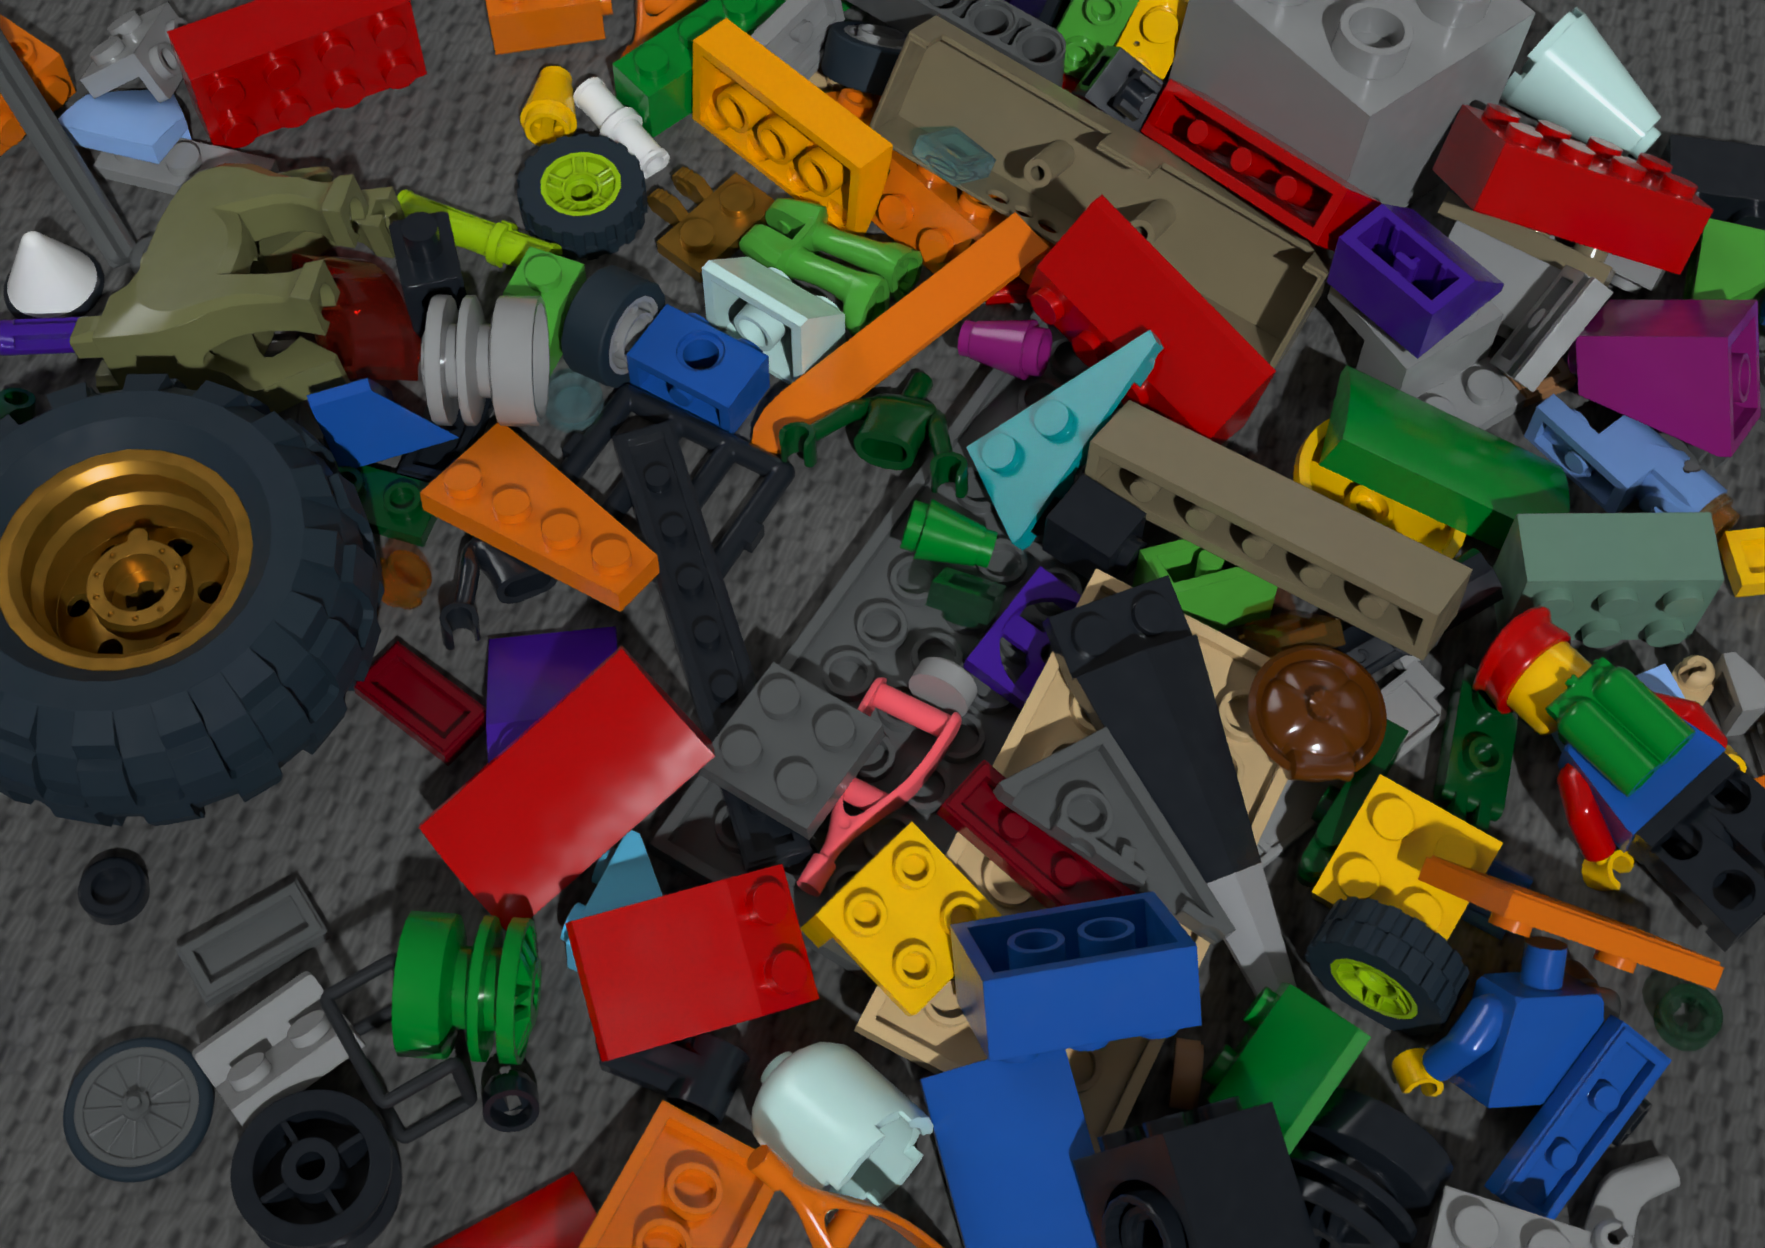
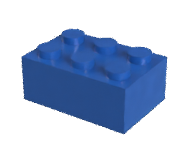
M1154 891L950 924L957 1003L989 1062L1000 1060L1011 1064L1025 1063L1035 1059L1039 1053L1068 1048L1077 1051H1094L1105 1047L1109 1041L1138 1036L1147 1039H1163L1175 1035L1179 1029L1202 1025L1197 944Z

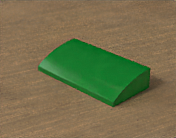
M1348 365L1341 371L1319 461L1320 466L1501 550L1517 514L1570 513L1569 487L1562 467Z

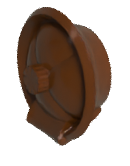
M1303 645L1284 650L1273 656L1261 667L1249 691L1248 716L1253 734L1264 752L1281 766L1288 780L1314 783L1337 779L1350 782L1354 773L1372 760L1383 742L1387 725V712L1380 688L1371 674L1359 662L1338 650L1317 645Z

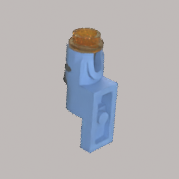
M1552 394L1536 407L1524 437L1552 463L1562 467L1565 474L1607 513H1619L1635 499L1639 500V508L1644 513L1711 512L1717 543L1723 533L1730 531L1738 522L1741 515L1731 507L1733 499L1727 495L1728 490L1721 485L1706 465H1702L1682 440L1666 433H1657L1652 427L1625 415L1598 434L1580 412L1569 408L1555 394Z

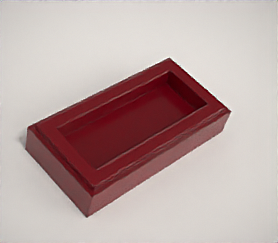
M398 641L369 668L364 682L357 681L354 686L355 693L447 766L486 729V708Z

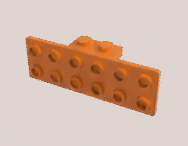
M851 88L826 93L868 126L882 97ZM892 150L890 172L872 222L897 243L920 251L923 257V265L935 274L1008 217L895 150ZM989 195L993 200L997 202L1006 203L1003 199H1001L998 196ZM1015 210L1020 215L1029 217L1026 213ZM1039 224L1044 230L1056 233L1051 227ZM1040 237L1049 246L1050 250L1055 246L1054 244ZM1045 256L1018 277L1030 286L1035 269Z

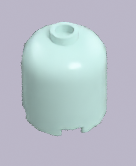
M818 1042L799 1049L794 1053L784 1052L773 1059L762 1073V1086L756 1096L751 1117L753 1135L760 1146H769L793 1168V1175L800 1181L819 1190L851 1196L861 1200L868 1198L877 1206L897 1190L919 1164L923 1154L914 1144L920 1133L923 1136L931 1134L934 1127L930 1118L861 1055L845 1044ZM838 1209L828 1211L825 1219L830 1222Z

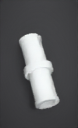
M599 77L589 78L580 84L573 95L575 105L582 109L600 130L599 135L609 137L610 141L616 144L620 142L628 148V152L631 155L635 154L640 162V169L643 170L645 179L667 166L670 155L644 129L642 117L635 109L624 107Z

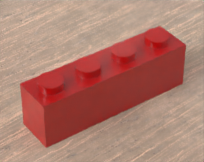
M1171 78L1140 131L1312 243L1334 252L1339 236L1382 204L1207 94Z

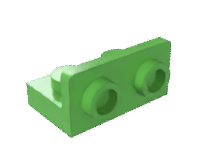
M1071 0L1056 29L1063 35L1066 41L1064 73L1081 80L1107 45L1115 46L1139 0Z

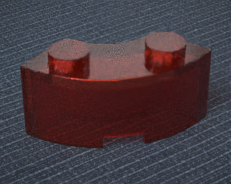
M292 253V271L302 268L307 262L324 260L340 291L336 306L323 307L321 312L324 319L330 321L326 336L314 334L317 345L337 354L348 378L418 381V364L421 360L422 342L418 334L414 332L404 300L389 276L378 266L364 259Z

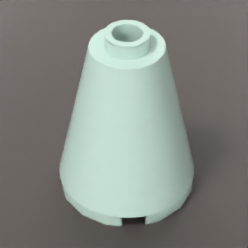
M1578 7L1564 15L1527 56L1529 59L1521 69L1523 73L1519 75L1515 71L1511 75L1500 98L1506 104L1538 120H1546L1569 130L1572 133L1571 137L1587 144L1590 136L1609 141L1623 150L1621 155L1625 157L1630 153L1637 159L1640 153H1646L1662 135L1654 127L1661 119V116L1587 15Z

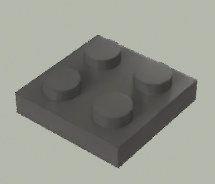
M772 662L712 742L715 757L701 768L699 773L704 778L810 840L884 738V727L877 720L779 664Z

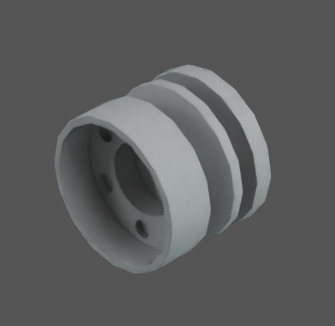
M435 295L431 298L427 311L425 331L422 337L421 373L426 390L429 413L435 425L452 426L457 419L460 408L463 422L467 426H477L481 421L486 398H491L497 422L501 426L541 427L543 425L549 397L550 343L548 317L545 302L541 296L501 295L496 300L491 323L485 322L483 309L476 295H466L462 299L459 313L456 301L452 295Z

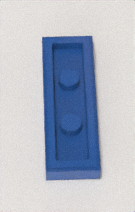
M1610 1014L1490 1176L1484 1187L1509 1206L1555 1220L1672 1060L1624 1021Z

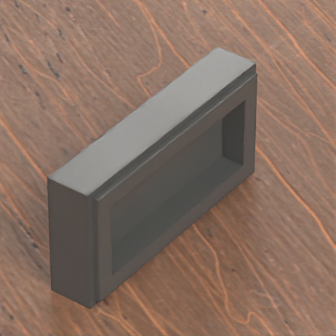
M296 879L181 944L175 950L208 1008H211L331 937Z

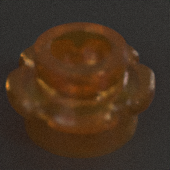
M396 550L386 559L381 557L380 562L385 590L381 601L391 607H401L406 610L419 607L422 604L421 598L427 595V590L432 584V575L426 563L419 556L407 550Z

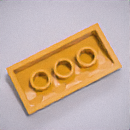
M723 19L693 40L692 119L794 199L826 206L829 216L827 224L838 230L864 237L884 190L892 157L893 144L729 19Z

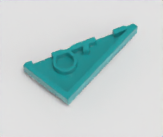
M1151 330L1140 335L966 447L1012 544L1022 551L1029 547L1037 537L1031 530L1053 498L1057 497L1061 500L1073 485L1077 470L1086 464L1090 441L1112 419V413L1133 383L1141 387L1153 370L1155 359L1164 347L1160 339Z

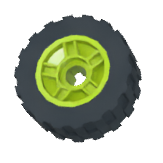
M578 134V136L567 137L566 135L556 138L557 141L553 143H545L539 147L538 152L533 156H529L524 162L525 168L522 172L519 171L517 178L519 188L517 189L522 222L525 230H529L530 236L559 244L562 247V255L571 260H577V258L599 259L598 256L604 254L611 255L618 252L619 248L624 244L629 245L635 239L636 232L642 230L645 224L644 214L648 213L644 172L640 169V162L635 154L631 155L626 146L620 142L616 144L610 141L609 137L601 135L594 137L589 136V134Z
M1348 897L1346 900L1339 899L1336 901L1307 947L1308 951L1305 954L1306 961L1311 965V972L1322 982L1321 985L1328 992H1332L1342 1002L1384 1027L1416 1037L1418 1035L1430 1037L1435 1032L1440 1033L1443 1030L1470 981L1467 979L1470 974L1468 967L1461 961V955L1456 949H1452L1447 940L1438 932L1435 933L1424 922L1403 913L1401 909L1392 905L1381 904L1378 900L1370 898L1364 900L1357 897Z

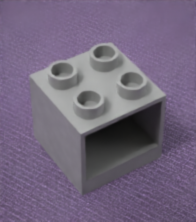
M1189 0L1169 79L1171 78L1207 94L1382 204L1405 208L1444 182L1432 169L1462 104L1484 110L1487 103L1498 105L1536 12L1521 0Z

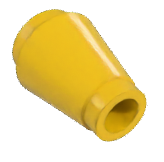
M548 66L540 71L539 77L520 115L521 126L526 137L539 147L545 143H553L559 137L566 135L567 137H572L577 128L572 77L566 69L559 66Z

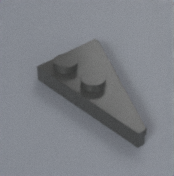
M1107 727L1002 780L993 790L998 801L1136 892V894L1154 891L1179 923L1210 944L1215 945L1236 930Z

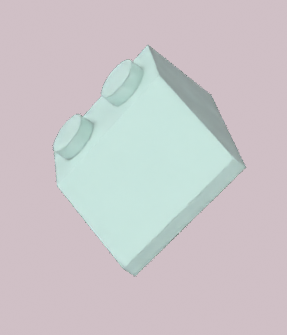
M750 257L708 260L702 267L706 320L717 330L735 339H747L757 345L769 357V373L790 385L845 343V313L841 312L830 299L820 295L814 296L792 283L790 278L779 269L774 267L767 268Z

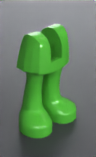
M776 198L765 212L768 226L755 224L741 238L739 242L741 252L745 257H750L767 268L774 267L779 269L791 281L797 279L815 285L840 299L843 303V313H845V328L851 335L854 336L887 311L890 298L896 302L900 301L918 282L923 265V257L920 251L900 243L879 242L838 230L827 224L829 216L826 206L797 199ZM819 251L825 252L827 254L840 258L860 268L865 272L854 270L852 268L846 267L844 265L820 257L817 254L819 253Z

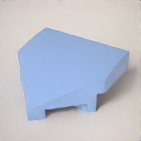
M149 90L112 91L95 99L91 94H86L58 118L59 123L73 145L159 164L180 138L192 140L185 116L174 94L170 99L159 103Z

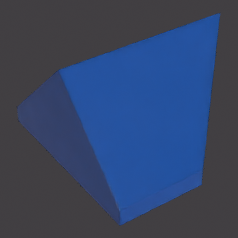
M369 378L307 395L312 413L338 467L350 466L358 468L459 438L396 403L392 390Z

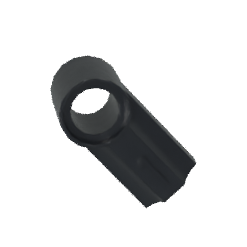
M703 1033L693 1036V1038L689 1037L605 1062H601L600 1058L599 1065L605 1072L665 1096L664 1099L668 1103L681 1110L686 1105L709 1115L708 1123L721 1125L749 1064L750 1057L735 1045L721 1038Z

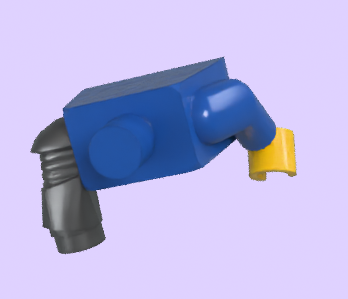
M1533 936L1525 938L1520 972L1483 974L1476 981L1471 1001L1447 1036L1428 1050L1412 1048L1400 1053L1392 1062V1070L1401 1092L1405 1094L1410 1093L1416 1086L1420 1085L1423 1095L1436 1097L1444 1089L1443 1081H1447L1450 1078L1451 1083L1487 1108L1544 1105L1610 1014L1617 1018L1620 1017V997L1617 992L1610 988L1599 987L1594 976L1579 961L1566 960L1568 950L1566 943L1548 937Z

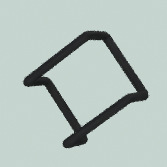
M392 953L327 988L321 995L320 1004L392 1136L397 1142L407 1144L474 1106L477 1102V1094L462 1060L457 1057H451L386 1094L335 1000L390 969H393L394 972L397 953ZM392 1004L353 1025L359 1036L392 1019ZM452 1073L462 1097L410 1128L405 1129L393 1106Z

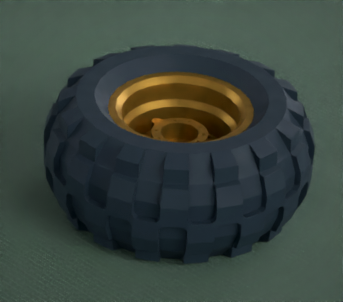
M127 374L122 390L96 394L92 387H88L86 381L46 395L52 409L21 425H18L8 414L0 420V792L16 802L31 805L34 800L40 801L50 808L55 817L112 827V825L123 826L126 817L143 816L148 824L160 826L205 818L204 806L238 793L242 800L247 802L281 782L283 773L280 768L302 750L313 755L344 718L348 709L344 696L347 691H355L354 686L357 681L364 682L381 633L377 620V607L380 605L385 590L379 551L354 484L342 476L336 466L333 454L304 427L290 418L285 421L275 411L270 412L267 405L254 397L208 380L197 391L190 390L178 379H170L168 374ZM174 547L192 549L188 554L180 556L174 550ZM73 606L87 611L79 617L70 616Z

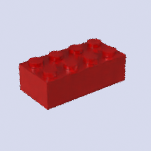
M254 0L167 31L192 104L212 145L223 148L245 147L251 144L258 136L283 127L297 128L305 124L310 117L337 107L341 109L354 107L364 97L389 88H405L411 85L416 78L427 75L410 0Z
M1487 103L1484 110L1462 104L1432 170L1473 211L1668 272L1681 274L1714 209L1695 195L1698 189L1696 184L1671 173L1673 169L1671 164L1647 153H1640L1637 160L1622 156L1623 150L1620 147L1594 136L1589 137L1587 144L1570 139L1572 133L1569 130L1546 120H1539L1536 127L1520 123L1521 116L1494 103Z

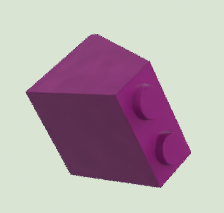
M1609 300L1569 347L1568 364L1570 372L1577 374L1578 395L1713 455L1732 457L1761 417L1758 300Z

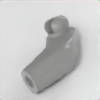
M1661 1154L1610 1171L1600 1180L1594 1191L1583 1228L1584 1230L1591 1231L1588 1248H1632L1637 1217L1641 1207L1651 1199L1680 1186L1678 1171L1670 1157L1666 1154Z

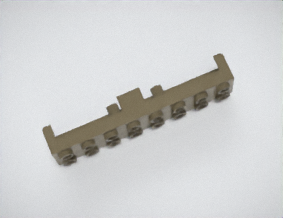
M935 15L909 31L869 127L893 144V150L1006 217L1016 212L1015 210L1026 213L1029 217L1017 214L1037 235L1054 245L1096 198L1103 195L1274 369L1277 367L1294 344L1328 284L1327 278L1334 251L1312 243L1165 147L939 16ZM940 152L950 154L963 161L971 171L977 172V174L970 172V175L966 178L953 177L938 170L929 159L923 158V156L930 158L933 153ZM938 156L935 159L964 168L960 162L947 156ZM936 162L940 168L949 173L963 174L965 172L964 170ZM989 195L998 196L1001 199H1003L1006 203L997 202L993 200ZM1039 224L1051 227L1056 233L1044 230Z

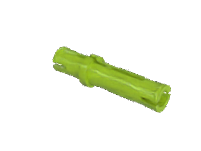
M408 189L402 190L397 195L405 218L415 212L431 214L442 211L448 213L456 246L485 256L487 263L498 268H502L503 263L517 268L529 246L559 256L563 253L562 247L559 244L550 243L519 232L517 225L512 222L501 220V222L495 223L417 195Z

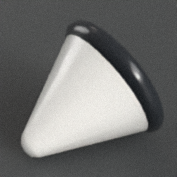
M29 231L22 236L13 267L6 277L4 301L7 309L17 319L82 317L96 305L102 295L104 272L99 262L85 250L68 246L37 231Z

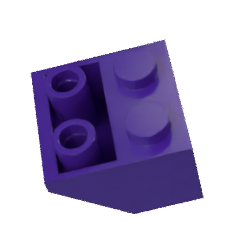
M1388 204L1379 205L1339 236L1327 278V283L1417 359L1499 294L1504 286L1502 281L1415 210Z

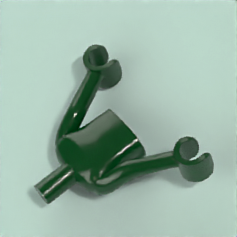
M922 372L914 373L901 395L878 394L874 397L853 400L812 424L804 422L789 423L783 426L779 432L781 462L786 463L790 455L803 452L805 467L809 468L813 467L818 460L816 442L857 420H865L854 438V447L858 456L865 462L884 469L904 470L910 468L918 452L930 438L934 457L930 462L931 492L937 493L938 487L948 482L955 483L957 498H964L969 490L968 462L963 455L952 450L946 416L934 404L925 401L933 388V381L927 374Z

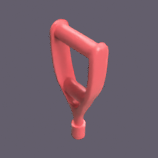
M884 677L874 680L857 710L871 716L874 709L877 708L938 739L913 773L891 793H887L856 777L853 779L830 811L829 828L820 853L812 855L796 882L801 890L809 895L819 897L836 869L834 862L840 853L867 829L901 808L921 789L945 756L960 729L962 717L958 712L950 715L887 685V679ZM843 801L865 812L856 816H850L844 810Z

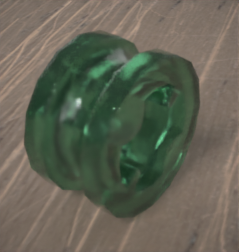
M1680 984L1671 988L1656 1005L1653 1015L1655 1028L1661 1039L1671 1047L1682 1051H1696L1705 1047L1721 1030L1724 1019L1722 1007L1717 998L1706 988L1696 984ZM1681 1003L1690 1005L1688 1010L1690 1013L1696 1008L1704 1018L1695 1028V1032L1687 1031V1022L1680 1027L1673 1018V1015L1681 1007Z

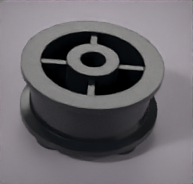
M322 1089L301 1091L288 1095L260 1112L247 1126L236 1146L230 1174L232 1194L241 1215L269 1248H366L382 1234L392 1220L400 1201L403 1182L402 1167L397 1150L375 1113L361 1101L350 1095ZM324 1170L319 1177L310 1180L316 1172Z

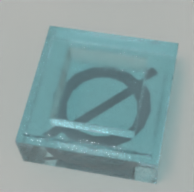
M957 127L920 135L912 151L914 156L952 186L989 177L996 162L993 155Z

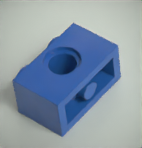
M669 304L664 306L626 354L630 384L733 435L770 387L769 357L757 345L747 339H735L714 328L702 316L691 312L686 314ZM698 367H709L707 369H696Z

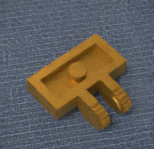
M683 166L672 175L673 185L683 196L688 197L698 206L688 213L679 199L659 188L647 197V202L651 211L673 226L671 230L657 241L658 253L701 283L703 282L702 267L707 261L729 258L740 249L739 242L741 238L755 224H767L765 212L775 200L738 173L733 174L713 192L702 176L697 173L695 174L692 169L690 170L688 167L685 168Z

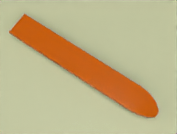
M1014 212L782 390L763 409L753 427L751 444L771 454H779V432L783 426L794 422L812 424L840 406L860 399L1050 251L1049 246Z

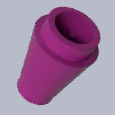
M966 320L961 327L958 338V353L960 356L969 357L974 361L1022 380H1027L1030 375L1043 376L1052 350L1051 330L1039 327L1037 320L977 322Z

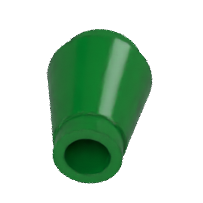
M931 499L929 504L914 500L900 548L914 552L913 559L968 566L977 565L987 568L998 532L986 529L985 526L934 499Z

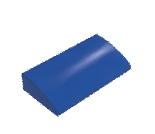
M1066 1049L1039 1053L1035 1059L1018 1064L1005 1063L1000 1060L989 1062L986 1059L919 1080L928 1115L934 1125L933 1134L964 1248H1099L1073 1160L1093 1155L1095 1152Z

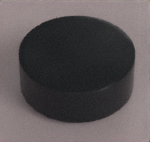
M108 857L94 863L83 874L78 886V898L81 906L90 918L104 925H119L132 920L144 909L150 895V884L141 867L125 857Z

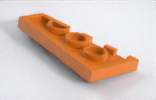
M498 422L420 492L424 511L619 612L660 573L658 555L512 429L508 426H501Z

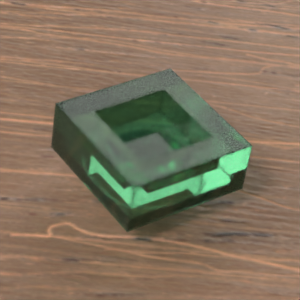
M945 567L932 581L925 605L941 610L942 618L960 626L975 627L978 623L987 625L1000 610L1006 586Z

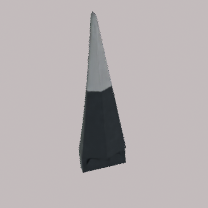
M1169 575L1048 617L1043 622V626L1068 688L1096 731L1105 727L1108 728L1236 930L1224 939V942L1255 996L1257 997L1265 986L1276 992L1282 982L1290 983L1297 988L1198 636L1191 633Z

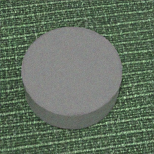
M941 657L923 659L909 680V689L915 698L950 715L958 712L963 717L978 693L974 679L963 667Z

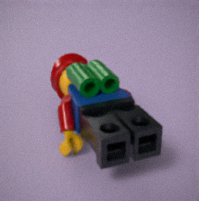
M1546 607L1530 608L1517 615L1500 631L1489 646L1478 667L1472 688L1485 691L1498 712L1508 714L1514 711L1540 735H1548L1558 731V738L1565 745V748L1557 764L1560 770L1557 784L1568 826L1584 857L1582 864L1584 882L1588 887L1599 891L1619 890L1621 884L1615 878L1613 869L1619 873L1631 872L1634 867L1635 858L1641 865L1644 864L1657 881L1674 893L1707 927L1705 933L1726 952L1765 915V788L1745 773L1747 770L1745 761L1728 745L1727 737L1701 704L1693 700L1652 692L1627 668L1614 667L1604 657H1601L1599 660L1595 659L1592 665L1570 645L1571 635L1552 622L1551 611Z

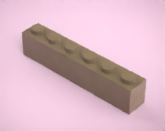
M1128 400L1090 441L1085 475L1147 513L1146 520L1422 661L1458 613L1473 570L1472 568L1131 400Z

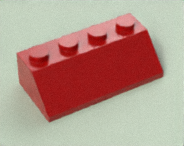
M1100 195L1087 207L1035 269L1026 294L1033 310L1042 321L1049 325H1054L1072 343L1076 355L1088 367L1097 364L1148 330H1151L1160 339L1164 349L1156 357L1153 370L1141 387L1133 383L1121 400L1123 405L1128 400H1131L1222 445L1244 427L1276 373V370L1103 195Z

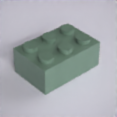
M1711 512L1517 514L1493 566L1503 587L1502 594L1504 599L1494 604L1498 634L1517 615L1530 608L1542 606L1550 609L1552 622L1571 635V640H1583L1584 645L1592 648L1612 646L1620 640L1646 639L1647 644L1653 647H1669L1679 644L1684 639H1689L1724 582Z

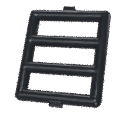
M632 385L621 386L585 434L581 435L575 432L563 447L564 461L558 470L577 485L612 439V436L615 435L632 412L655 424L672 420L679 442L682 438H685L712 451L692 479L701 509L734 463L765 477L714 549L724 579L742 552L746 550L752 553L764 537L763 522L795 477L794 466L788 461L786 463L781 462L780 457ZM622 477L601 506L619 522L622 521L632 507L624 477Z

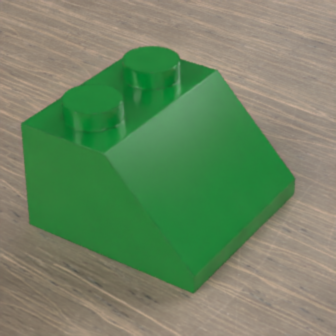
M1282 982L1276 992L1267 986L1261 990L1242 1018V1021L1251 1026L1235 1050L1227 1044L1221 1047L1204 1071L1202 1079L1210 1084L1203 1097L1211 1103L1239 1096L1244 1110L1273 1102L1290 1155L1367 1045L1371 1036L1292 984Z

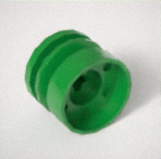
M411 911L405 920L399 941L392 991V1035L397 1056L446 1060L450 1057L455 1047L459 1030L466 1029V1042L471 1061L487 1062L496 1035V1052L499 1063L522 1064L528 1047L529 1035L537 1021L541 996L542 968L537 951V932L534 920L531 918L513 917L508 925L503 944V930L500 918L485 915L477 930L473 946H467V935L462 915L456 913Z

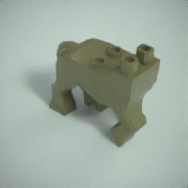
M224 163L199 171L180 186L158 222L147 251L141 257L139 271L127 286L109 296L102 315L78 318L70 336V345L79 359H104L101 360L95 375L96 387L100 393L122 390L127 374H168L170 379H178L190 390L197 391L208 380L240 391L245 395L258 399L269 407L270 412L275 411L278 414L307 400V395L351 383L337 354L302 337H299L286 350L273 357H264L275 331H299L326 336L330 321L325 320L321 312L323 307L336 306L340 291L324 260L315 261L317 258L336 246L356 248L357 242H360L370 248L376 256L394 259L395 254L389 224L396 220L405 219L392 186L361 190L354 174L339 175L334 179V173L331 172L329 167L325 166L275 173L255 164Z

